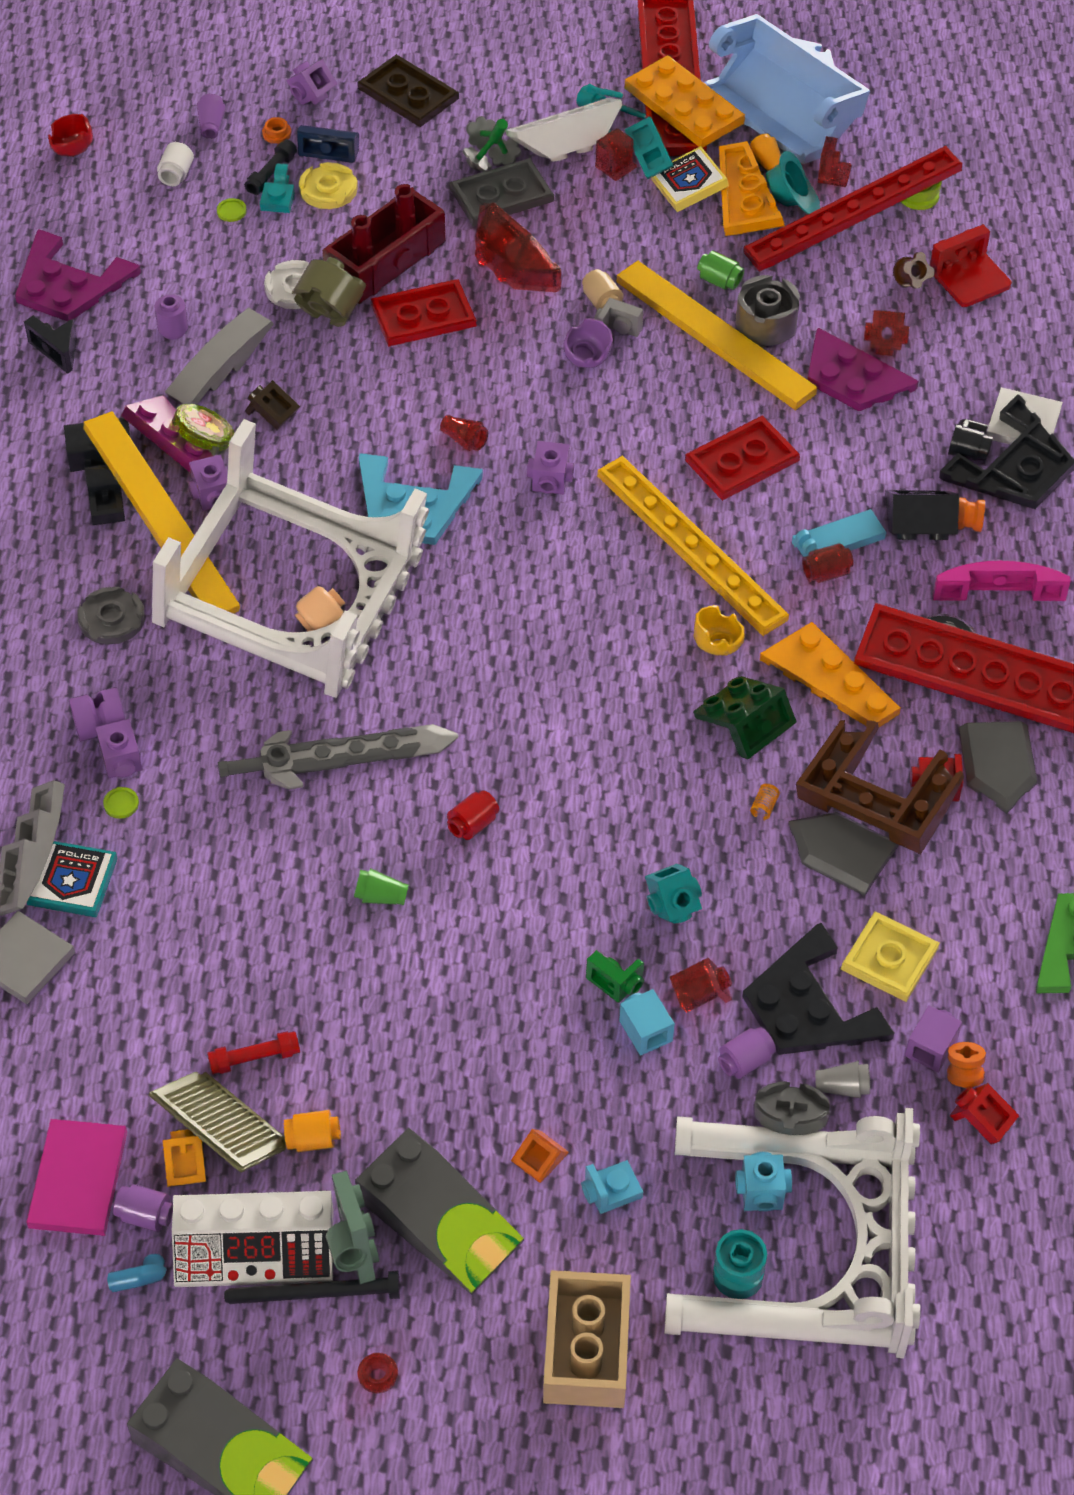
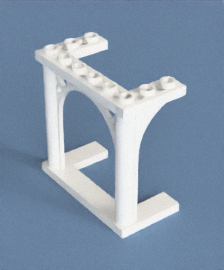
M243 419L229 441L227 485L183 555L181 556V542L168 537L153 561L152 623L165 627L169 619L320 681L325 684L324 694L337 698L342 687L348 689L355 675V670H353L355 664H362L369 650V645H367L369 639H376L383 624L382 616L384 614L390 615L396 602V596H394L396 591H403L410 576L409 568L411 566L416 568L422 557L423 549L419 547L425 537L426 529L422 527L429 513V509L425 507L427 493L414 489L403 510L386 517L360 516L331 506L253 474L256 424ZM241 503L329 538L348 554L355 565L359 578L358 594L348 611L345 610L341 618L332 624L308 632H284L270 629L185 593ZM361 549L365 554L360 555L356 550ZM375 560L383 561L387 564L385 569L375 572L367 570L364 566L368 562ZM368 581H376L374 587H369L367 585ZM358 606H363L364 609H363V610H359V609H357V607H358ZM324 637H330L328 641L323 644L321 643ZM306 641L313 642V647H311V645H304L303 643Z

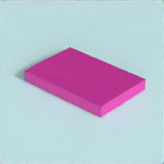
M50 1119L26 1222L28 1229L106 1235L127 1136L126 1126Z

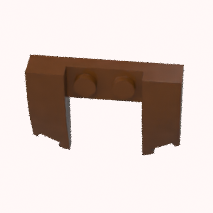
M840 720L796 782L798 798L827 813L833 807L889 833V841L921 855L964 779L963 772L959 771L952 777L943 766L948 761V755L945 751L939 749L907 798H903L853 776L879 728L878 722L867 721V727L864 732H845V720Z

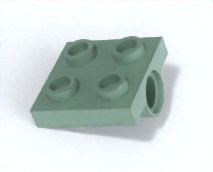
M347 1170L332 1174L340 1222L329 1228L326 1233V1241L336 1269L342 1272L356 1271L360 1284L376 1280L373 1263L379 1262V1256L374 1239H368L375 1236L370 1214L360 1210V1208L365 1207L359 1184L352 1186Z

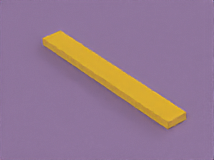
M639 260L617 274L616 282L794 410H797L817 394V386Z
M111 411L84 421L83 429L159 546L162 548L168 537L181 542L182 556L193 539L194 534L114 412ZM208 557L188 588V591L192 597L234 614L239 611L240 604Z
M623 455L597 470V476L762 636L789 620V614Z

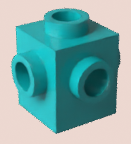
M676 863L645 876L650 892L647 895V902L654 915H658V917L675 924L689 920L692 917L691 913L702 909L699 897L702 896L701 887L697 879L692 877L689 868Z

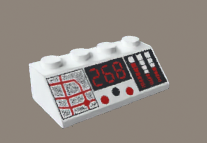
M331 1191L173 1195L172 1248L174 1286L266 1285L333 1281V1259L326 1241V1233L333 1226Z

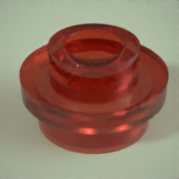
M372 1353L366 1356L358 1366L359 1383L365 1390L371 1393H384L390 1390L398 1378L396 1362L390 1356L383 1353ZM375 1369H381L386 1373L381 1379H373L370 1374Z

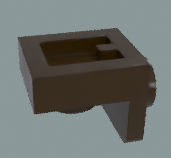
M272 380L265 388L259 385L248 396L247 399L250 401V404L245 412L250 415L256 410L278 430L298 411L300 406Z

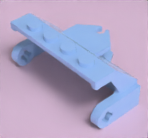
M757 14L722 25L711 36L709 41L711 51L720 57L732 53L733 55L719 77L704 83L745 114L744 125L751 127L760 134L768 133L771 137L776 138L778 147L783 152L790 151L802 164L822 158L853 121L863 115L870 90L836 68L833 64L831 51L820 52L821 44L792 38Z

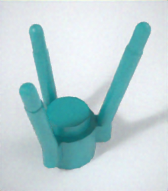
M588 84L580 89L576 103L578 107L605 99V96L622 98L623 93ZM622 105L620 111L645 119V113ZM609 129L607 136L612 140H616V135Z

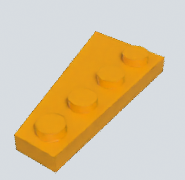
M810 622L760 653V661L768 666L772 664L783 671V675L795 682L797 680L821 699L825 697L838 705L837 709L866 727L867 721L878 722V727H881L900 714L901 707L865 672L854 664L813 622Z

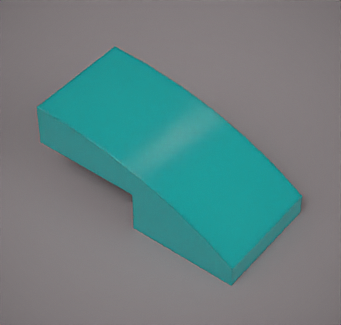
M651 116L624 129L647 180L674 166Z

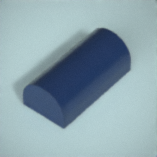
M306 125L299 126L297 130L299 156L349 163L355 162L359 151L360 139L358 132Z

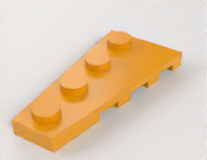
M748 141L719 146L720 170L726 176L729 183L727 188L721 190L725 236L785 226L780 211H778L764 176L760 172Z

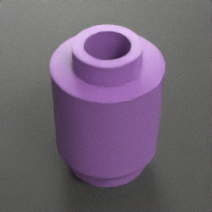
M177 295L160 297L154 305L158 331L167 339H179L188 329L185 301Z
M758 1027L755 1030L749 1028L720 1047L718 1062L728 1076L734 1075L736 1078L741 1079L771 1059V1055L776 1052V1047L773 1039L764 1028Z
M135 1184L130 1187L123 1185L116 1195L113 1215L120 1217L123 1223L159 1232L162 1226L167 1227L171 1223L173 1203H170V1195Z

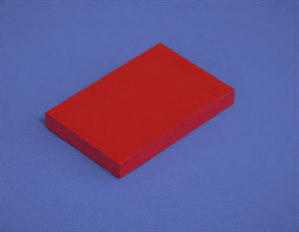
M459 279L371 298V306L388 347L477 327L476 318Z
M762 415L685 454V461L723 501L800 461V454Z

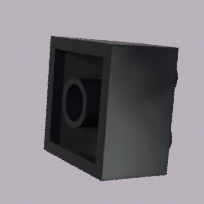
M885 490L888 531L896 534V539L916 540V534H929V540H949V534L958 535V494L951 491Z

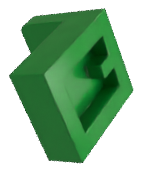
M597 950L587 958L586 978L616 1002H621L627 995L635 994L641 989L644 983V962L640 959H637L624 971L616 960L611 957H605Z

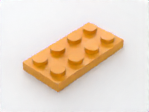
M668 55L625 79L624 88L698 147L701 146L703 148L745 122V114Z

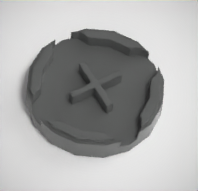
M787 1081L768 1084L758 1090L753 1107L755 1118L761 1125L774 1132L787 1135H806L817 1132L826 1126L830 1117L829 1099L820 1090L801 1083L800 1088L790 1087V1082Z

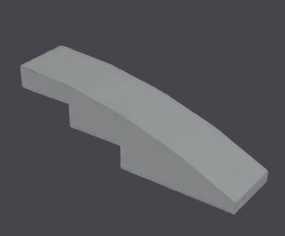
M248 307L204 345L165 391L166 395L192 411L209 389L213 391L218 389L231 370L237 372L241 369L273 326V322Z
M52 780L32 788L29 813L17 817L15 841L2 846L0 861V916L23 909L40 879L51 852L60 819L65 787L63 783Z

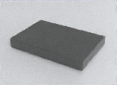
M531 158L449 182L451 192L472 226L554 202L553 192Z

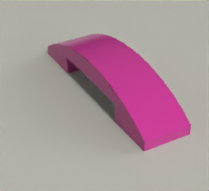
M1003 560L975 562L949 569L937 575L933 600L966 601L969 590L1031 591L1033 601H1066L1071 579L1069 575L1060 571L1027 562Z

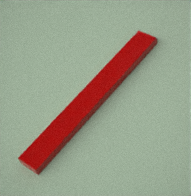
M944 146L744 246L743 253L758 271L770 268L962 171V162L947 146Z

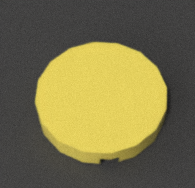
M339 163L319 164L320 167L315 169L310 167L300 176V195L306 203L316 208L334 209L350 203L357 194L358 181L356 176L353 175L351 169Z

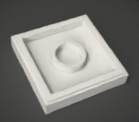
M1001 387L986 435L992 436L993 441L1011 445L1022 434L999 419L1000 411L1017 394L1026 401L1025 405L1031 413L1035 412L1041 419V425L1049 434H1054L1063 402Z

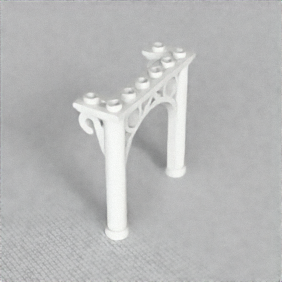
M905 1108L904 1113H897L895 1123L885 1117L869 1116L857 1122L856 1130L817 1131L806 1135H787L760 1126L694 1122L692 1117L677 1116L675 1155L743 1160L744 1156L757 1152H769L772 1155L783 1154L784 1163L801 1165L826 1177L841 1192L851 1210L856 1229V1250L848 1271L837 1285L825 1294L805 1302L785 1303L667 1293L664 1334L680 1335L681 1331L888 1347V1353H896V1358H904L907 1346L914 1345L915 1329H918L920 1324V1304H915V1284L908 1283V1271H914L915 1247H908V1235H914L915 1212L908 1211L909 1200H914L915 1177L909 1176V1165H914L915 1147H919L920 1124L913 1123V1108ZM832 1163L852 1164L855 1166L846 1176ZM863 1175L875 1176L881 1182L882 1194L875 1199L863 1197L854 1187L857 1179ZM887 1203H889V1229L878 1225L872 1215L873 1212L882 1210ZM867 1236H869V1237L871 1238L870 1241L868 1242V1244H867ZM889 1249V1276L879 1266L870 1264L871 1258L881 1250ZM868 1277L874 1279L881 1287V1297H864L859 1299L852 1286L861 1278ZM842 1298L845 1299L851 1309L827 1310Z

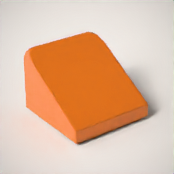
M531 1129L511 1161L541 1183L569 1152L542 1131Z

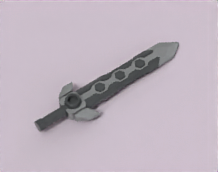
M431 724L392 729L387 732L345 738L336 737L288 745L292 731H281L275 733L264 742V746L260 750V757L218 762V771L220 778L235 774L263 771L264 777L271 780L272 784L286 789L302 788L303 782L295 774L440 753L458 739V733Z

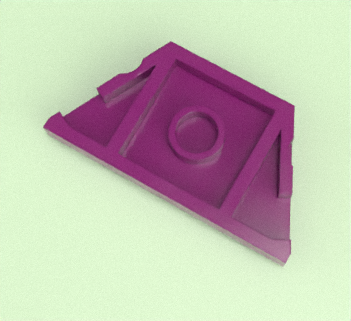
M820 328L816 330L807 380L817 386L818 390L857 411H862L872 407L875 403L892 400L895 394L906 390L911 393L918 388L919 381Z

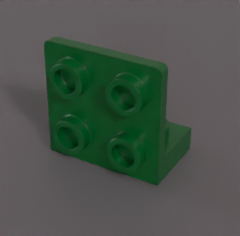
M743 676L729 681L724 689L716 695L706 698L703 704L693 711L696 719L728 728L738 754L745 759H750L797 723L784 688Z

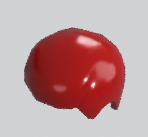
M73 113L55 120L51 124L52 136L48 135L51 149L60 156H77L85 152L93 141L91 125L88 118L83 114Z

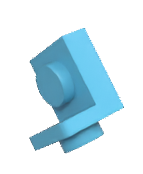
M628 1160L599 1171L596 1170L594 1164L586 1166L585 1181L581 1182L582 1190L589 1204L595 1202L600 1214L643 1198V1190Z

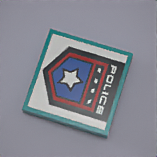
M53 841L45 867L27 901V905L97 918L118 859L117 853Z

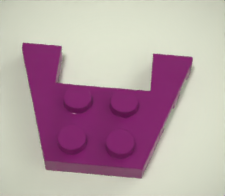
M38 229L15 294L16 302L68 322L97 304L99 298L108 292H115L121 288V284L129 278L134 279L141 273L140 265L116 257L100 277L51 260L63 246L62 237Z

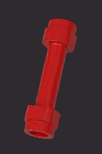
M286 1031L277 1033L276 1040L231 1051H226L224 1046L207 1052L212 1074H223L231 1072L230 1066L281 1054L282 1059L292 1057L293 1054L300 1053V1047L296 1032Z

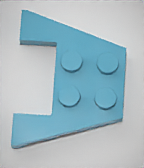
M359 454V466L368 517H386L403 510L414 489L427 493L425 507L429 509V513L422 527L426 529L422 542L424 544L435 545L455 518V513L463 503H466L471 496V491L476 484L478 485L483 477V469L454 465L448 490L386 483L384 479L388 467V457Z

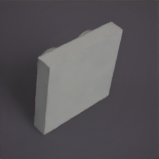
M17 911L0 929V987L25 1004H28L75 954L74 946L20 911Z

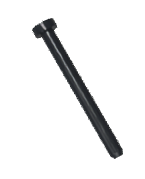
M388 1271V1277L375 1278L376 1280L360 1284L359 1279L229 1288L224 1291V1299L229 1304L386 1293H389L390 1299H400L399 1271Z

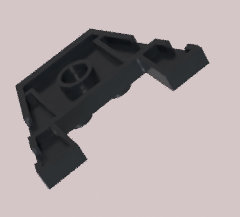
M1017 394L1000 411L999 419L1022 434L987 469H982L957 453L940 470L939 478L951 484L1036 509L1074 471V458L1053 433L1049 434L1041 425V419L1035 412L1031 413L1025 405L1026 401Z
M822 923L815 925L743 990L742 998L759 1025L773 1039L778 1055L822 1050L826 1046L847 1044V1046L861 1045L862 1042L874 1040L886 1042L894 1037V1031L878 1007L843 1021L809 970L808 966L837 954L838 947Z

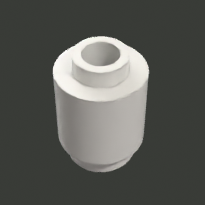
M172 142L166 146L157 167L158 178L165 185L177 186L185 180L194 159V154L187 145Z

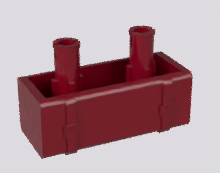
M409 184L397 186L395 188L396 197L369 217L365 215L353 217L351 220L352 229L339 236L322 250L323 261H327L329 257L339 260L344 265V271L351 276L361 279L366 284L358 304H361L370 296L376 295L380 292L381 288L422 258L432 254L437 247L446 241L444 210L415 191L413 187L410 188Z

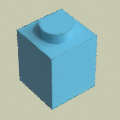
M654 989L643 994H632L624 1002L620 1003L619 1021L640 1056L673 1041L675 1023Z

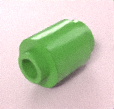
M714 250L709 254H703L697 266L701 279L724 290L727 288L735 290L741 282L745 271L743 267L739 266V262Z

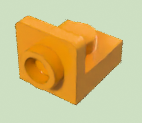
M189 1129L170 1132L171 1139L162 1140L167 1187L207 1182L203 1141L199 1137L194 1136V1133Z

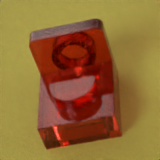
M826 136L820 158L818 183L846 187L852 164L840 162L841 151L836 150L838 138Z
M709 958L670 976L680 1007L686 1013L717 997H720L725 1003L732 1000L728 989L732 986V981L728 972L723 966L717 967Z

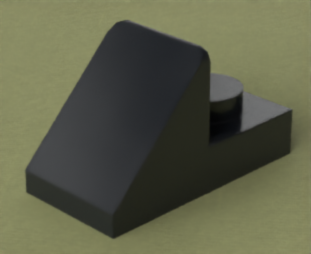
M34 315L25 320L24 325L28 342L67 374L73 371L77 343L74 321L71 319L54 330L50 324L43 323Z

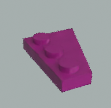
M164 395L125 406L121 416L187 471L190 472L189 462L213 456L185 420H182L181 415Z

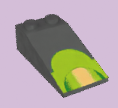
M409 1127L355 1179V1184H359L365 1207L471 1295L524 1241V1238L435 1148Z
M178 1358L171 1364L127 1422L132 1442L214 1495H289L313 1461L311 1456L211 1379Z

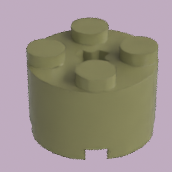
M329 257L327 261L313 259L308 264L292 294H296L294 297L296 304L312 317L318 318L322 315L331 319V325L342 327L346 324L361 299L366 284L361 279L351 276L344 271V265L335 258Z

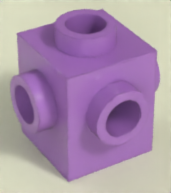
M323 59L311 65L308 61H305L294 68L295 75L286 80L292 95L302 105L310 101L316 105L328 97L326 93L328 90L337 85Z
M537 442L535 458H529L527 465V477L532 478V491L564 495L566 482H572L574 463L569 462L570 444Z
M221 454L189 462L192 479L188 481L189 492L192 500L198 499L202 512L211 510L227 485L228 471Z

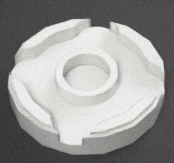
M290 260L276 265L275 270L271 273L269 271L265 276L264 288L267 298L275 305L285 309H301L294 301L296 294H292V291L309 262Z

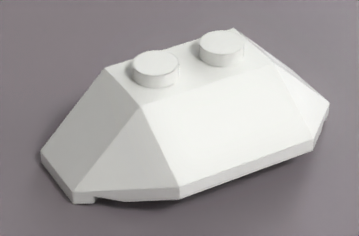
M605 98L507 129L506 136L536 155L549 158L551 162L568 158L567 153L574 151L576 153L589 152L593 150V145L604 141L622 107L621 99Z

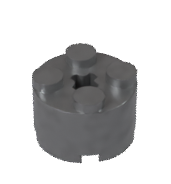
M770 275L756 276L747 280L742 285L737 299L735 321L737 330L762 348L778 345L792 338L796 332L800 295L797 288L783 278L782 282L772 280L773 276Z

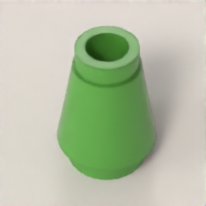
M371 868L369 871L360 869L354 898L363 899L362 903L404 905L409 884L402 883Z

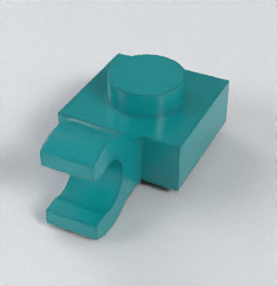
M276 163L274 183H264L260 200V211L290 213L295 190L294 185L288 184L290 176L287 175L288 164Z

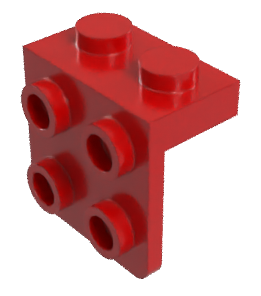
M984 224L933 244L930 266L934 268V277L961 307H969L1011 288L1012 281L986 254L990 230Z

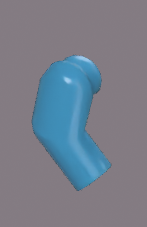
M150 1254L144 1258L142 1266L108 1273L107 1282L109 1289L112 1292H118L161 1281L167 1271L166 1267H164V1258L159 1254Z

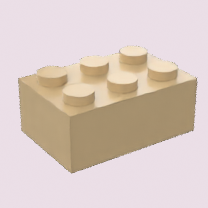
M551 1270L543 1403L624 1408L631 1275Z

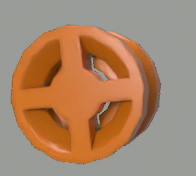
M959 497L958 530L968 527L972 528L975 532L982 531L985 500L978 499L976 502H969L966 498Z
M958 1042L951 1045L948 1049V1060L951 1063L947 1068L948 1081L953 1085L963 1088L969 1086L973 1088L982 1084L985 1078V1071L982 1067L986 1060L985 1049L972 1042Z

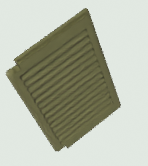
M197 1071L148 1094L241 1173L286 1150L285 1136L207 1072L201 1075Z

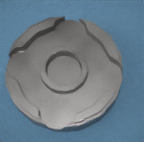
M106 587L90 593L85 598L86 601L82 606L80 604L77 610L78 624L84 636L93 642L105 645L119 644L133 638L141 630L145 621L144 606L138 595L133 592L132 594L125 592L124 588Z

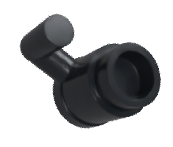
M969 419L960 420L959 424H956L948 455L955 456L959 453L973 461H977V459L987 461L993 441L992 436L985 435L988 425Z

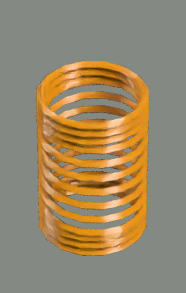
M762 784L750 809L751 814L757 817L758 815L756 814L759 812L754 808L757 810L761 808L768 813L765 814L767 816H764L763 820L769 819L780 795L779 789L772 784ZM762 789H767V790L773 792V793L775 794V796H774L772 793H770V792H768V791H765V790H762Z

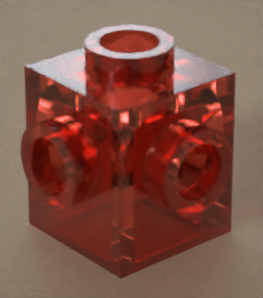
M872 310L871 323H865L864 341H869V348H876V355L894 356V350H901L902 344H908L909 326L904 325L905 313ZM886 327L892 332L889 339H884L881 335L882 330Z

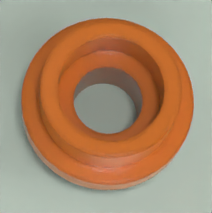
M273 117L265 122L262 135L267 142L279 144L291 137V127L285 119Z

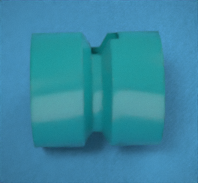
M743 1229L732 1230L723 1235L719 1240L715 1252L713 1279L718 1290L725 1296L734 1299H746L756 1294L761 1288L768 1255L763 1240L752 1231Z

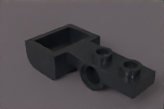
M123 417L118 418L131 438L129 422ZM84 422L64 425L70 472L85 470L92 524L101 525L125 521L121 486L83 429Z

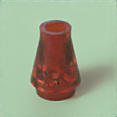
M446 415L441 421V432L447 434L467 451L472 449L479 451L487 442L488 429L484 427L481 421L458 418L451 415Z

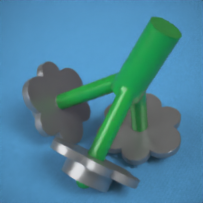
M478 116L475 122L467 124L468 142L470 145H476L480 152L476 151L473 147L464 148L462 152L467 157V164L474 170L485 172L492 168L488 158L485 156L487 152L490 158L493 159L495 166L515 163V157L521 155L519 143L513 139L507 141L502 139L508 127V122L505 119H498L495 123L491 119L486 120L483 116Z

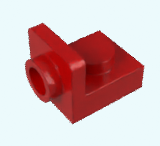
M989 1083L974 1089L969 1086L963 1090L955 1099L957 1106L950 1114L954 1121L966 1118L991 1145L999 1142L1020 1116Z

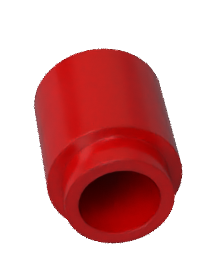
M484 790L479 793L473 792L447 813L448 829L455 837H463L465 840H470L495 820L496 814L499 813V805L489 792Z

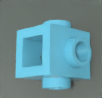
M757 1152L744 1156L742 1170H736L735 1172L736 1193L743 1194L744 1211L783 1210L785 1194L792 1192L791 1169H784L783 1154L772 1155L769 1152Z

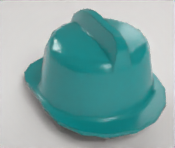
M784 151L780 156L779 164L766 173V179L775 200L788 207L798 205L807 214L820 209V200L806 177L800 161L790 151Z

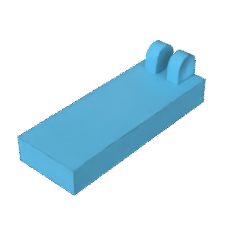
M869 509L811 530H801L796 535H793L792 544L798 548L804 557L805 564L808 566L883 540L886 537V531L873 511Z

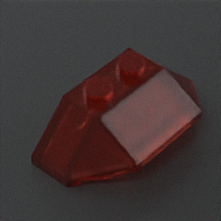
M496 203L482 204L479 209L475 235V257L477 261L483 266H488L495 273L499 281L506 282L513 289L545 292L560 291L561 268L556 262L553 263L547 251L536 238Z

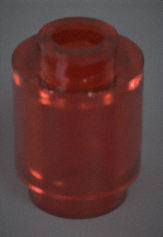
M841 543L810 551L808 556L802 558L803 571L809 582L817 581V583L849 575L850 567L854 565L850 549L844 548Z

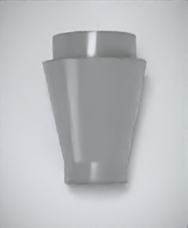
M859 1061L815 1071L816 1089L821 1092L861 1098V1095L870 1094L869 1064H859Z

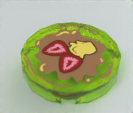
M182 404L178 406L172 418L173 425H178V432L184 439L206 450H212L213 447H219V451L229 448V441L235 433L225 418L206 407L196 404Z

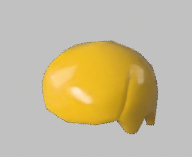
M716 605L701 608L696 613L694 640L703 651L713 655L726 656L736 652L744 643V626L737 620L735 614L724 616L721 614L719 606Z

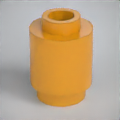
M330 1110L293 1114V1118L284 1119V1136L287 1150L296 1149L299 1153L334 1148V1140L341 1139L338 1116L331 1117Z

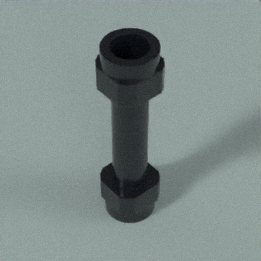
M285 139L274 148L275 155L259 172L254 171L251 173L244 184L247 192L256 196L260 192L262 193L264 183L275 172L276 163L283 164L284 161L289 163L294 158L297 147L292 141Z

